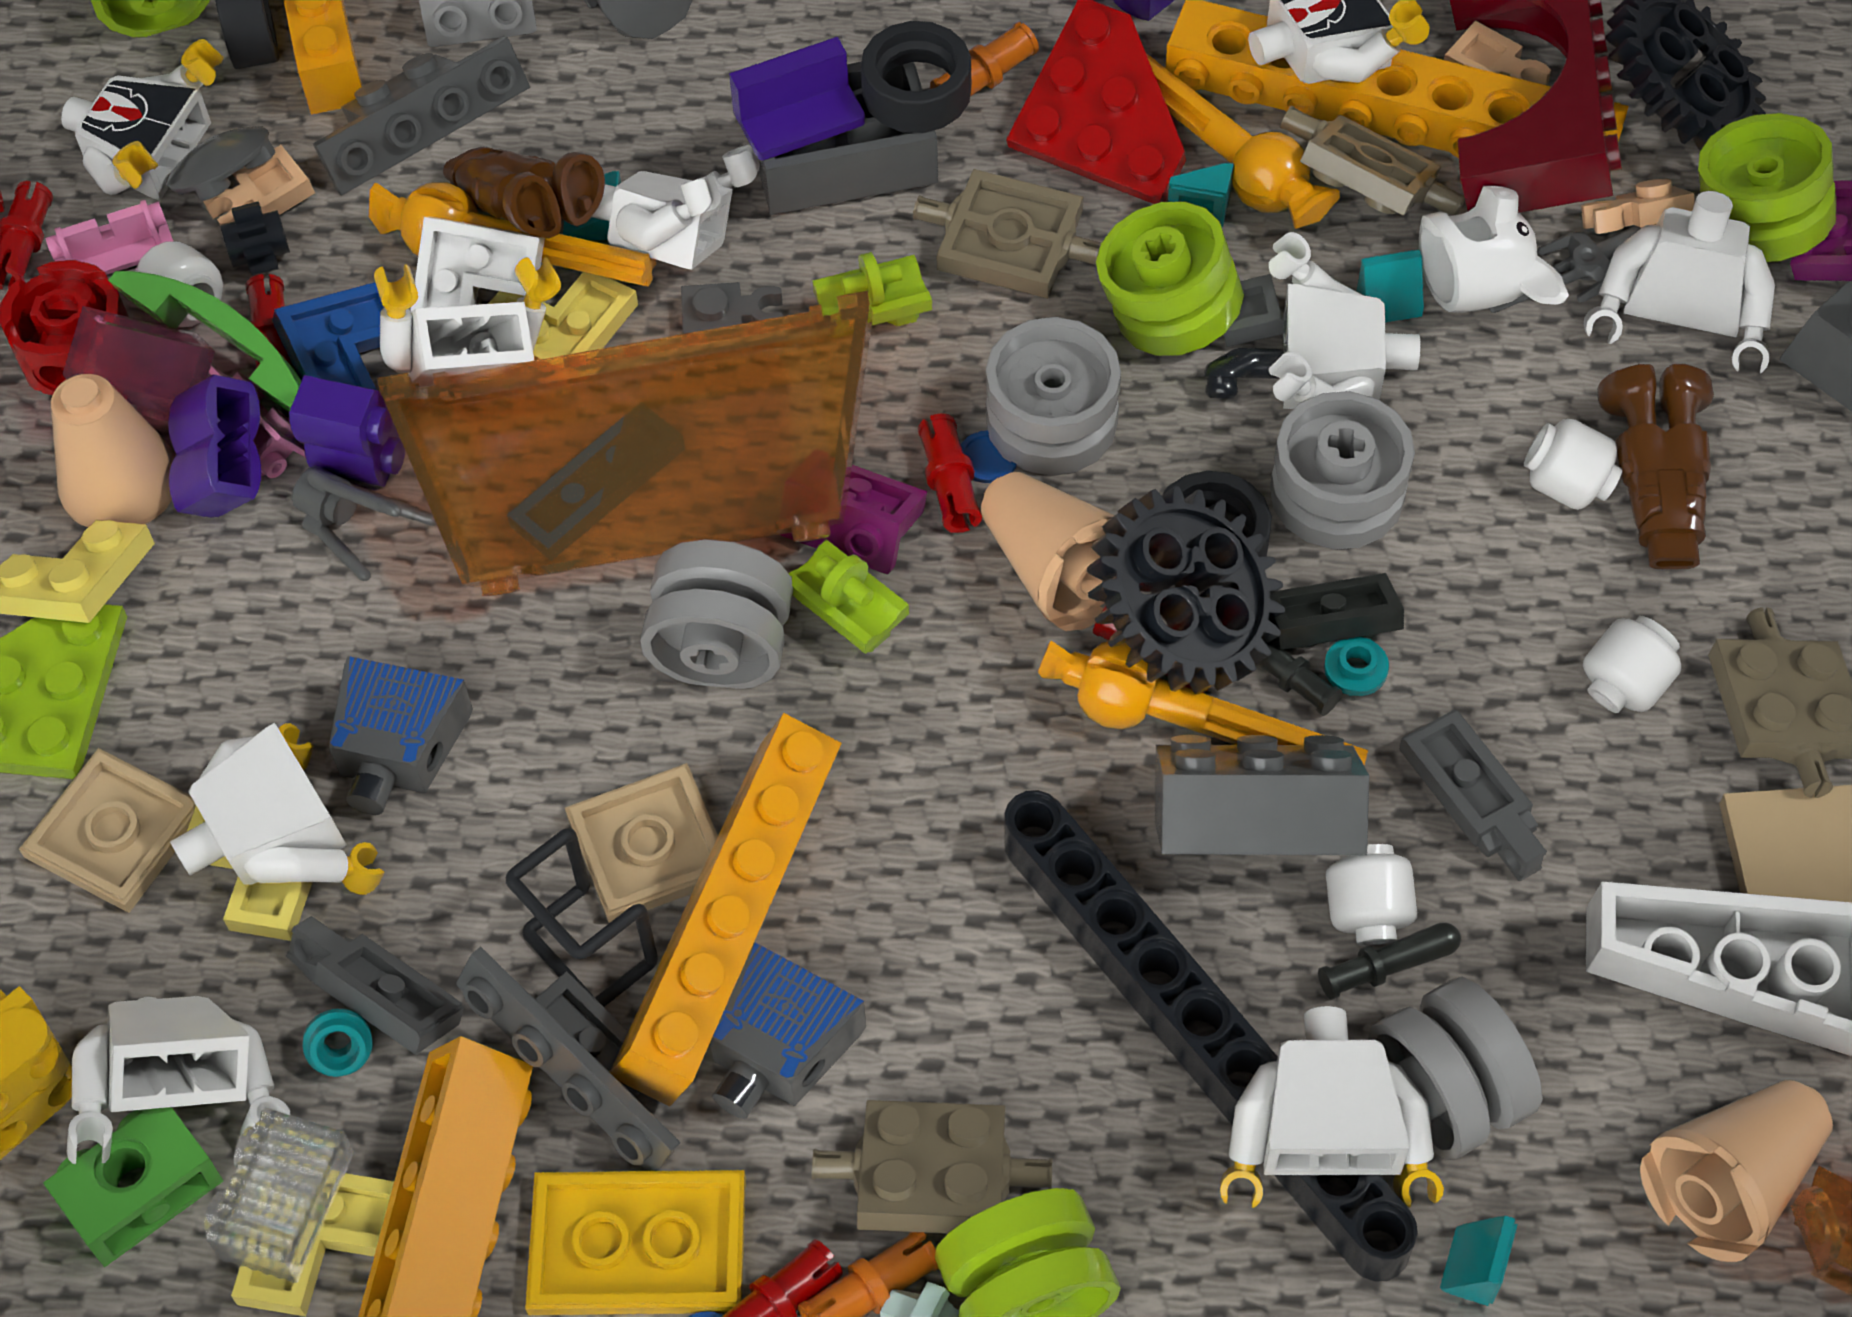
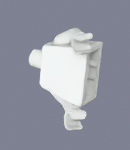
M747 144L735 148L722 156L728 170L727 173L722 175L713 171L705 177L692 181L639 171L616 187L605 184L601 203L591 217L610 221L607 240L611 246L649 254L650 258L692 270L722 246L725 239L733 190L730 188L733 186L741 187L751 183L759 171L760 163L751 145Z
M1713 191L1702 192L1696 197L1692 211L1674 207L1665 209L1656 225H1645L1619 245L1612 256L1599 291V295L1604 297L1601 306L1594 307L1588 311L1584 318L1583 325L1587 335L1590 336L1593 323L1597 318L1609 316L1613 318V328L1609 333L1607 342L1612 344L1618 340L1623 329L1622 320L1617 314L1620 303H1625L1623 314L1726 336L1737 337L1740 327L1745 329L1744 340L1740 341L1734 349L1732 356L1733 366L1736 371H1739L1740 352L1747 347H1754L1760 350L1763 355L1760 373H1762L1767 368L1770 359L1769 348L1762 339L1763 331L1770 330L1775 283L1762 250L1748 244L1750 226L1745 222L1729 219L1733 207L1729 197Z
M1289 232L1273 244V249L1278 254L1269 261L1270 273L1278 279H1286L1290 275L1293 276V284H1288L1283 315L1285 330L1283 334L1284 354L1269 367V373L1280 378L1273 385V393L1277 399L1283 401V409H1294L1305 400L1330 392L1351 391L1379 400L1385 369L1418 370L1420 335L1385 333V304L1379 298L1364 296L1334 280L1316 263L1309 261L1311 250L1309 244L1301 235Z
M201 996L162 999L144 997L138 1000L119 1001L109 1004L107 1024L98 1025L93 1028L77 1044L73 1052L72 1109L79 1111V1115L71 1120L68 1128L67 1156L72 1164H76L77 1144L85 1140L96 1141L102 1146V1163L109 1159L113 1127L108 1117L101 1114V1110L106 1109L108 1106L111 1112L246 1101L248 1099L250 1108L240 1130V1137L244 1145L250 1149L256 1148L261 1137V1125L268 1127L272 1131L276 1145H279L290 1120V1109L283 1101L269 1095V1092L275 1086L258 1032L250 1025L232 1019L209 998Z

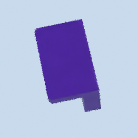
M838 37L729 73L733 113L759 160H766L865 124V113L848 84L847 52Z

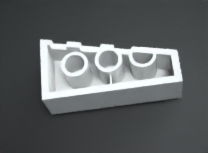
M1601 882L1586 907V972L1852 1056V902Z

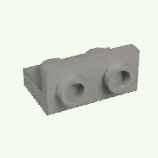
M419 0L427 44L430 47L530 34L537 30L532 0Z

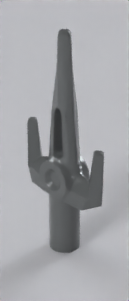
M1634 225L1598 244H1595L1585 232H1571L1539 247L1537 253L1545 255L1568 247L1570 256L1553 266V268L1559 274L1569 271L1561 275L1564 285L1578 279H1594L1598 281L1577 295L1578 302H1585L1599 294L1616 248L1640 230V228ZM1523 294L1512 302L1489 308L1492 313H1496L1530 298Z

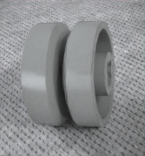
M1049 317L1028 320L1008 330L992 347L985 369L987 392L986 424L989 439L1002 457L1009 462L1016 463L1017 467L1024 471L1048 476L1074 473L1097 462L1113 444L1118 424V397L1121 384V369L1117 352L1104 335L1081 321Z
M1351 391L1322 393L1299 403L1283 420L1276 442L1275 465L1270 482L1273 509L1285 527L1307 543L1330 549L1360 548L1383 538L1398 522L1406 497L1408 480L1415 456L1410 429L1395 410L1380 400Z
M704 539L679 543L664 551L655 565L650 589L652 604L645 614L640 638L643 655L656 669L678 681L688 684L746 689L756 687L771 680L780 668L785 641L783 626L789 618L793 595L792 577L778 561L763 552L734 542Z
M1463 976L1453 978L1423 995L1419 1007L1420 1011L1412 1007L1402 1008L1371 1026L1368 1040L1381 1042L1384 1046L1387 1060L1400 1065L1427 1099L1430 1111L1433 1152L1445 1160H1457L1484 1144L1491 1131L1490 1125L1497 1129L1510 1128L1537 1112L1543 1098L1540 1077L1531 1053L1516 1026L1497 1001L1477 983Z

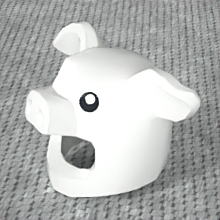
M1483 186L1476 206L1469 212L1448 216L1443 212H1436L1422 216L1419 230V250L1422 255L1423 274L1434 299L1448 312L1465 313L1488 309L1512 302L1523 294L1539 303L1553 305L1564 303L1568 298L1569 294L1562 276L1556 269L1537 256L1535 233L1526 219L1518 213V194L1516 191L1499 186Z

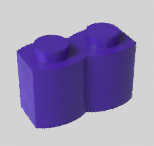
M213 374L174 398L169 411L168 427L176 456L170 468L169 489L177 512L209 518L220 517L256 497L261 482V462L253 439L259 428L260 405L252 382Z
M308 375L303 376L289 411V419L294 437L297 441L304 443L305 456L309 467L321 466L341 478L385 487L390 474L396 475L401 470L406 447L405 441L399 438L398 430L393 423L392 411L390 408H386L383 395L374 389Z

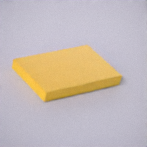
M745 1170L534 1172L525 1305L527 1314H693L705 1311L727 1313L742 1300Z

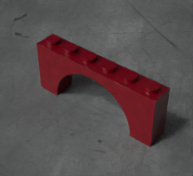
M1450 0L1456 31L1468 29L1475 21L1488 28L1522 31L1549 42L1567 58L1556 82L1529 109L1508 122L1488 131L1457 139L1460 180L1467 211L1469 212L1476 206L1483 186H1499L1516 191L1518 194V213L1613 196L1611 171L1622 170L1617 134L1606 136V131L1617 130V122L1612 94L1605 96L1601 94L1602 92L1612 91L1608 56L1597 57V54L1608 52L1603 18L1594 20L1592 18L1603 15L1602 0Z

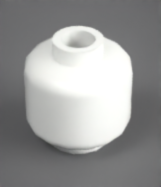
M178 241L163 242L152 247L140 259L135 269V272L156 274L194 286L219 300L222 298L223 281L220 271L211 260L184 243ZM188 314L178 327H193L201 322Z
M1563 419L1555 426L1549 423L1544 425L1534 439L1524 461V467L1530 469V484L1535 490L1577 510L1585 508L1596 497L1605 501L1615 489L1622 474V468L1614 465L1617 457L1615 441L1574 419Z
M1639 616L1636 620L1617 619L1583 660L1585 673L1592 682L1587 689L1589 694L1598 703L1614 713H1619L1623 707L1637 712L1648 711L1680 674L1681 662L1676 653L1680 648L1678 641L1663 626L1645 616Z
M1369 844L1367 846V855H1340L1341 860L1330 865L1326 871L1330 919L1333 926L1341 932L1356 934V943L1360 946L1383 945L1397 941L1396 930L1409 926L1417 918L1413 870L1410 861L1405 857L1394 854L1393 846L1388 844Z

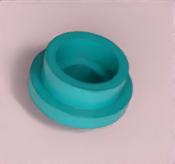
M1363 637L1343 639L1334 643L1328 650L1324 671L1329 683L1333 687L1337 686L1340 688L1342 693L1350 696H1366L1376 692L1384 685L1389 672V660L1385 651L1370 639ZM1359 658L1364 660L1368 666L1354 668L1348 664L1347 660Z
M331 1009L318 1014L309 1022L303 1034V1053L307 1062L313 1069L327 1076L340 1077L356 1072L366 1063L372 1051L370 1027L360 1015L347 1009ZM333 1032H343L350 1037V1042L341 1049L329 1047L324 1040Z

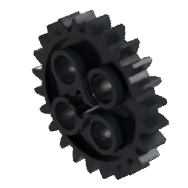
M1623 0L1612 11L1614 15L1607 20V25L1612 31L1605 38L1611 45L1616 47L1609 54V58L1623 65V69L1616 75L1621 80L1631 82L1634 89L1630 91L1629 96L1631 99L1642 98L1646 103L1644 114L1647 117L1657 114L1661 118L1662 131L1666 133L1672 127L1677 129L1678 137L1682 144L1685 145L1693 138L1697 148L1701 151L1710 136L1729 123L1753 115L1766 114L1760 107L1766 101V96L1756 89L1763 82L1762 78L1748 70V67L1754 63V60L1740 54L1738 48L1742 45L1740 39H1729L1725 34L1727 30V23L1725 21L1715 24L1711 20V10L1708 6L1699 11L1696 9L1694 0ZM1699 49L1702 57L1676 82L1674 88L1670 83L1671 79L1695 57Z
M1174 486L1162 496L1156 489H1153L1139 500L1134 498L1119 509L1118 514L1103 524L1102 528L1106 534L1095 541L1091 547L1101 557L1087 567V572L1102 580V583L1089 591L1088 597L1096 601L1105 602L1107 609L1095 618L1097 624L1113 623L1117 631L1111 636L1108 644L1110 647H1115L1126 643L1131 648L1126 659V665L1129 668L1144 660L1148 663L1147 681L1152 683L1168 673V683L1171 691L1176 692L1190 683L1194 694H1200L1212 686L1219 691L1235 681H1239L1256 670L1255 664L1270 656L1271 651L1267 643L1281 634L1276 625L1270 621L1285 612V607L1271 600L1270 595L1283 588V582L1267 578L1265 570L1276 562L1275 557L1258 556L1255 549L1261 544L1263 536L1256 534L1248 538L1245 537L1241 532L1246 521V517L1243 514L1229 521L1224 518L1226 511V502L1220 499L1209 508H1205V498L1202 490H1196L1184 499L1179 486ZM1216 585H1227V586H1230L1231 588H1221V587H1223V586H1216ZM1141 591H1143V592H1152V593H1150V594H1143V593H1141ZM1161 615L1167 622V625L1163 622Z

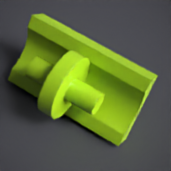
M872 252L860 254L858 256L859 269L813 280V292L829 336H835L840 341L859 337L865 327L885 322L895 326L917 322L919 313L932 310V298L923 282L915 254L877 264Z
M827 539L818 546L812 557L804 565L788 573L792 577V596L865 654L873 652L890 636L891 630L909 615V604L868 572V565L857 555L847 556Z

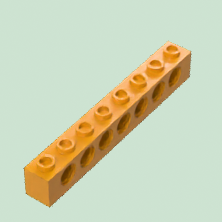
M1185 0L1167 43L1165 68L1194 91L1202 89L1229 96L1241 104L1257 103L1285 110L1286 112L1291 106H1294L1313 118L1325 121H1334L1339 115H1342L1379 135L1395 138L1401 144L1407 146L1423 145L1450 152L1457 158H1459L1457 139L1488 131L1508 122L1529 109L1551 88V86L1402 49L1392 58L1391 66L1377 70L1363 82L1325 80L1307 84L1299 80L1284 57L1264 65H1259L1254 60L1249 47V33L1267 27L1268 16L1204 0ZM1614 102L1617 130L1606 131V136L1617 134L1619 143L1629 106Z

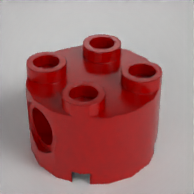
M77 260L49 262L36 267L39 275L31 278L27 283L23 276L16 280L9 287L0 303V325L29 386L44 394L53 395L56 388L65 380L76 375L94 374L105 378L116 388L120 382V377L127 372L136 356L137 335L120 294L108 281L106 272L94 264Z

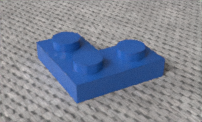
M375 282L274 310L272 322L301 381L304 375L377 390L359 354L380 347V312L384 306L382 305Z

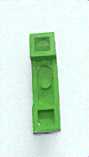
M115 271L108 281L128 301L171 331L175 332L185 317L190 314L259 362V366L249 377L250 381L268 399L287 412L290 411L301 384V379L270 341L249 320L232 307L194 286L156 274Z

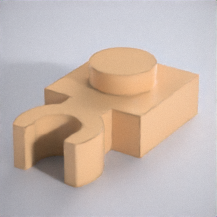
M1477 21L1466 30L1444 56L1446 61L1547 86L1551 74V69L1540 61L1532 59L1521 60L1522 45Z
M281 144L274 148L275 154L267 162L251 169H246L244 166L232 175L237 183L236 187L233 189L227 188L218 196L203 201L210 216L213 219L219 217L217 221L220 225L235 221L232 214V208L259 201L263 214L278 210L279 215L315 194L308 177Z
M1653 179L1639 182L1636 184V192L1618 195L1616 200L1597 201L1581 205L1583 228H1594L1596 234L1617 231L1631 225L1638 227L1655 225L1665 209L1674 207L1692 211L1695 204L1694 193L1672 186V181L1669 179Z

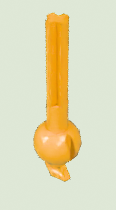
M1146 53L1170 115L1201 138L1223 158L1234 164L1232 174L1233 188L1244 204L1261 213H1278L1289 208L1293 226L1297 229L1320 222L1340 199V191L1338 189L1312 185L1309 182L1310 167L1300 162L1305 150L1299 142L1281 132H1263L1252 136Z
M448 182L426 183L415 189L408 198H398L378 183H374L370 189L369 218L380 234L401 230V236L405 244L417 256L419 255L424 217L428 216L524 233L505 219H497L496 217L479 214L473 199L467 192ZM558 234L549 239L545 238L541 260L542 262L545 257H548L551 264L642 286H649L653 280L652 270L656 265V259L650 258L649 254L563 234Z
M1050 641L1038 669L1041 678L1062 679L1065 684L1079 688L1077 697L1080 708L1089 719L1107 728L1122 730L1135 727L1145 719L1146 715L1234 745H1237L1238 737L1246 735L1271 736L1277 739V745H1304L1305 737L1323 735L1204 693L1194 694L1193 690L1187 687H1182L1176 692L1171 691L1168 681L1161 678L1151 683L1147 681V662L1141 660L1130 668L1126 665V659L1131 650L1126 643L1110 647L1108 641L1102 642L1092 650L1090 656L1076 651L1070 654L1055 642ZM1353 745L1363 765H1365L1368 750Z

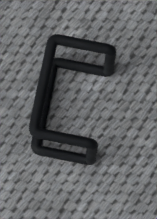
M566 828L561 830L507 872L505 877L507 886L535 916L523 928L524 939L558 977L567 971L592 996L593 994L536 932L544 926L570 956L580 960L591 956L636 921L644 959L594 997L603 1007L656 966L658 954L648 911L643 904H635L628 908L581 946L555 919L556 916L584 896L590 887L578 837L573 829ZM566 845L576 885L545 908L520 878L562 846Z

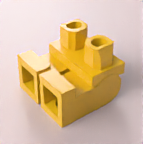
M20 986L7 996L0 989L1 1160L66 1105L72 1097V1066L33 999Z

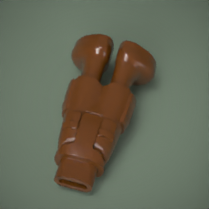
M478 147L450 159L443 168V174L450 181V184L467 192L477 208L488 212L497 219L503 218L509 221L515 228L526 234L548 239L560 233L561 218L574 226L586 223L599 207L605 188L604 172L599 162L592 156L579 152L567 153L555 164L551 160L538 158L537 156H523L507 150Z
M1637 364L1617 370L1606 376L1599 383L1597 396L1599 406L1606 413L1626 417L1629 428L1616 439L1619 467L1622 468L1621 477L1625 486L1628 487L1633 518L1639 531V543L1641 546L1648 548L1649 566L1653 569L1695 568L1700 564L1698 545L1706 537L1704 526L1706 516V483L1709 480L1711 471L1708 432L1703 431L1700 425L1696 424V413L1705 410L1713 401L1712 380L1704 370L1688 364H1672L1664 370L1659 381L1661 408L1668 415L1669 430L1664 431L1656 425V375L1654 367L1651 364Z

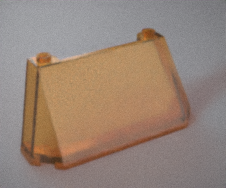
M868 291L837 296L839 312L832 315H825L820 304L809 306V312L452 376L445 371L433 373L434 386L420 387L419 383H412L411 374L408 372L377 378L379 391L386 403L462 584L474 588L481 587L482 596H495L520 591L519 580L659 556L664 551L683 542L704 539L739 542L791 532L794 542L811 541L831 536L830 526L844 523L874 313Z

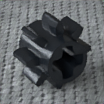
M259 201L232 208L235 221L220 225L232 266L237 267L248 264L251 276L278 270L276 256L290 253L278 210L263 214Z

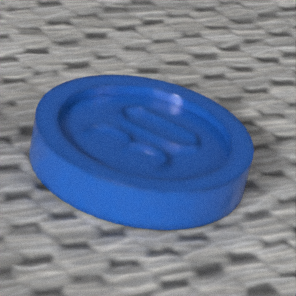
M988 430L973 433L961 443L963 454L972 461L975 471L973 480L977 482L992 483L995 479L1014 472L1017 467L1016 463L1002 457L990 441Z

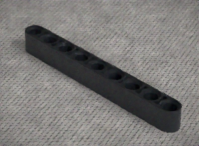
M1039 790L1025 791L1016 795L1008 803L1004 812V847L1009 860L1233 1126L1235 1106L1246 1088L1236 1086L1229 1080L1228 1075L1238 1071H1245L1255 1075L1261 1065L1277 1061L1278 1056L1057 799L1049 793ZM1027 827H1039L1048 833L1040 837H1029L1020 831ZM1067 874H1079L1089 881L1082 885H1069L1060 880V878ZM1108 922H1120L1131 930L1124 934L1114 935L1105 932L1101 926ZM1159 970L1167 973L1172 977L1173 981L1164 985H1155L1145 980L1142 975L1149 971ZM1201 1020L1211 1024L1216 1029V1032L1209 1036H1198L1188 1031L1184 1025L1191 1021ZM1274 1175L1351 1268L1360 1276L1375 1282L1389 1281L1399 1276L1406 1268L1418 1235L1417 1223L1409 1208L1380 1175ZM1325 1176L1341 1178L1349 1185L1352 1192L1345 1196L1328 1194L1321 1189L1317 1180ZM1372 1230L1386 1232L1395 1239L1398 1248L1388 1252L1376 1250L1367 1243L1363 1234Z

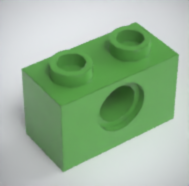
M166 1107L134 1110L120 1122L117 1130L112 1133L111 1153L105 1163H102V1146L98 1143L91 1149L77 1151L76 1164H72L67 1157L58 1167L57 1173L44 1181L43 1184L101 1264L106 1267L224 1180L173 1108ZM136 1168H145L142 1177L135 1184L125 1188H118L121 1178L127 1172Z

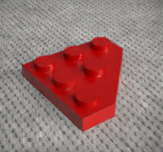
M1077 0L1006 138L1008 147L1149 203L1165 202L1168 198L1170 178L1180 174L1186 162V155L1130 14L1093 0Z

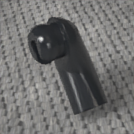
M1236 348L1208 363L1203 377H1207L1205 388L1207 396L1209 398L1233 399L1238 393L1237 378L1280 379L1269 373V367L1284 354V349Z

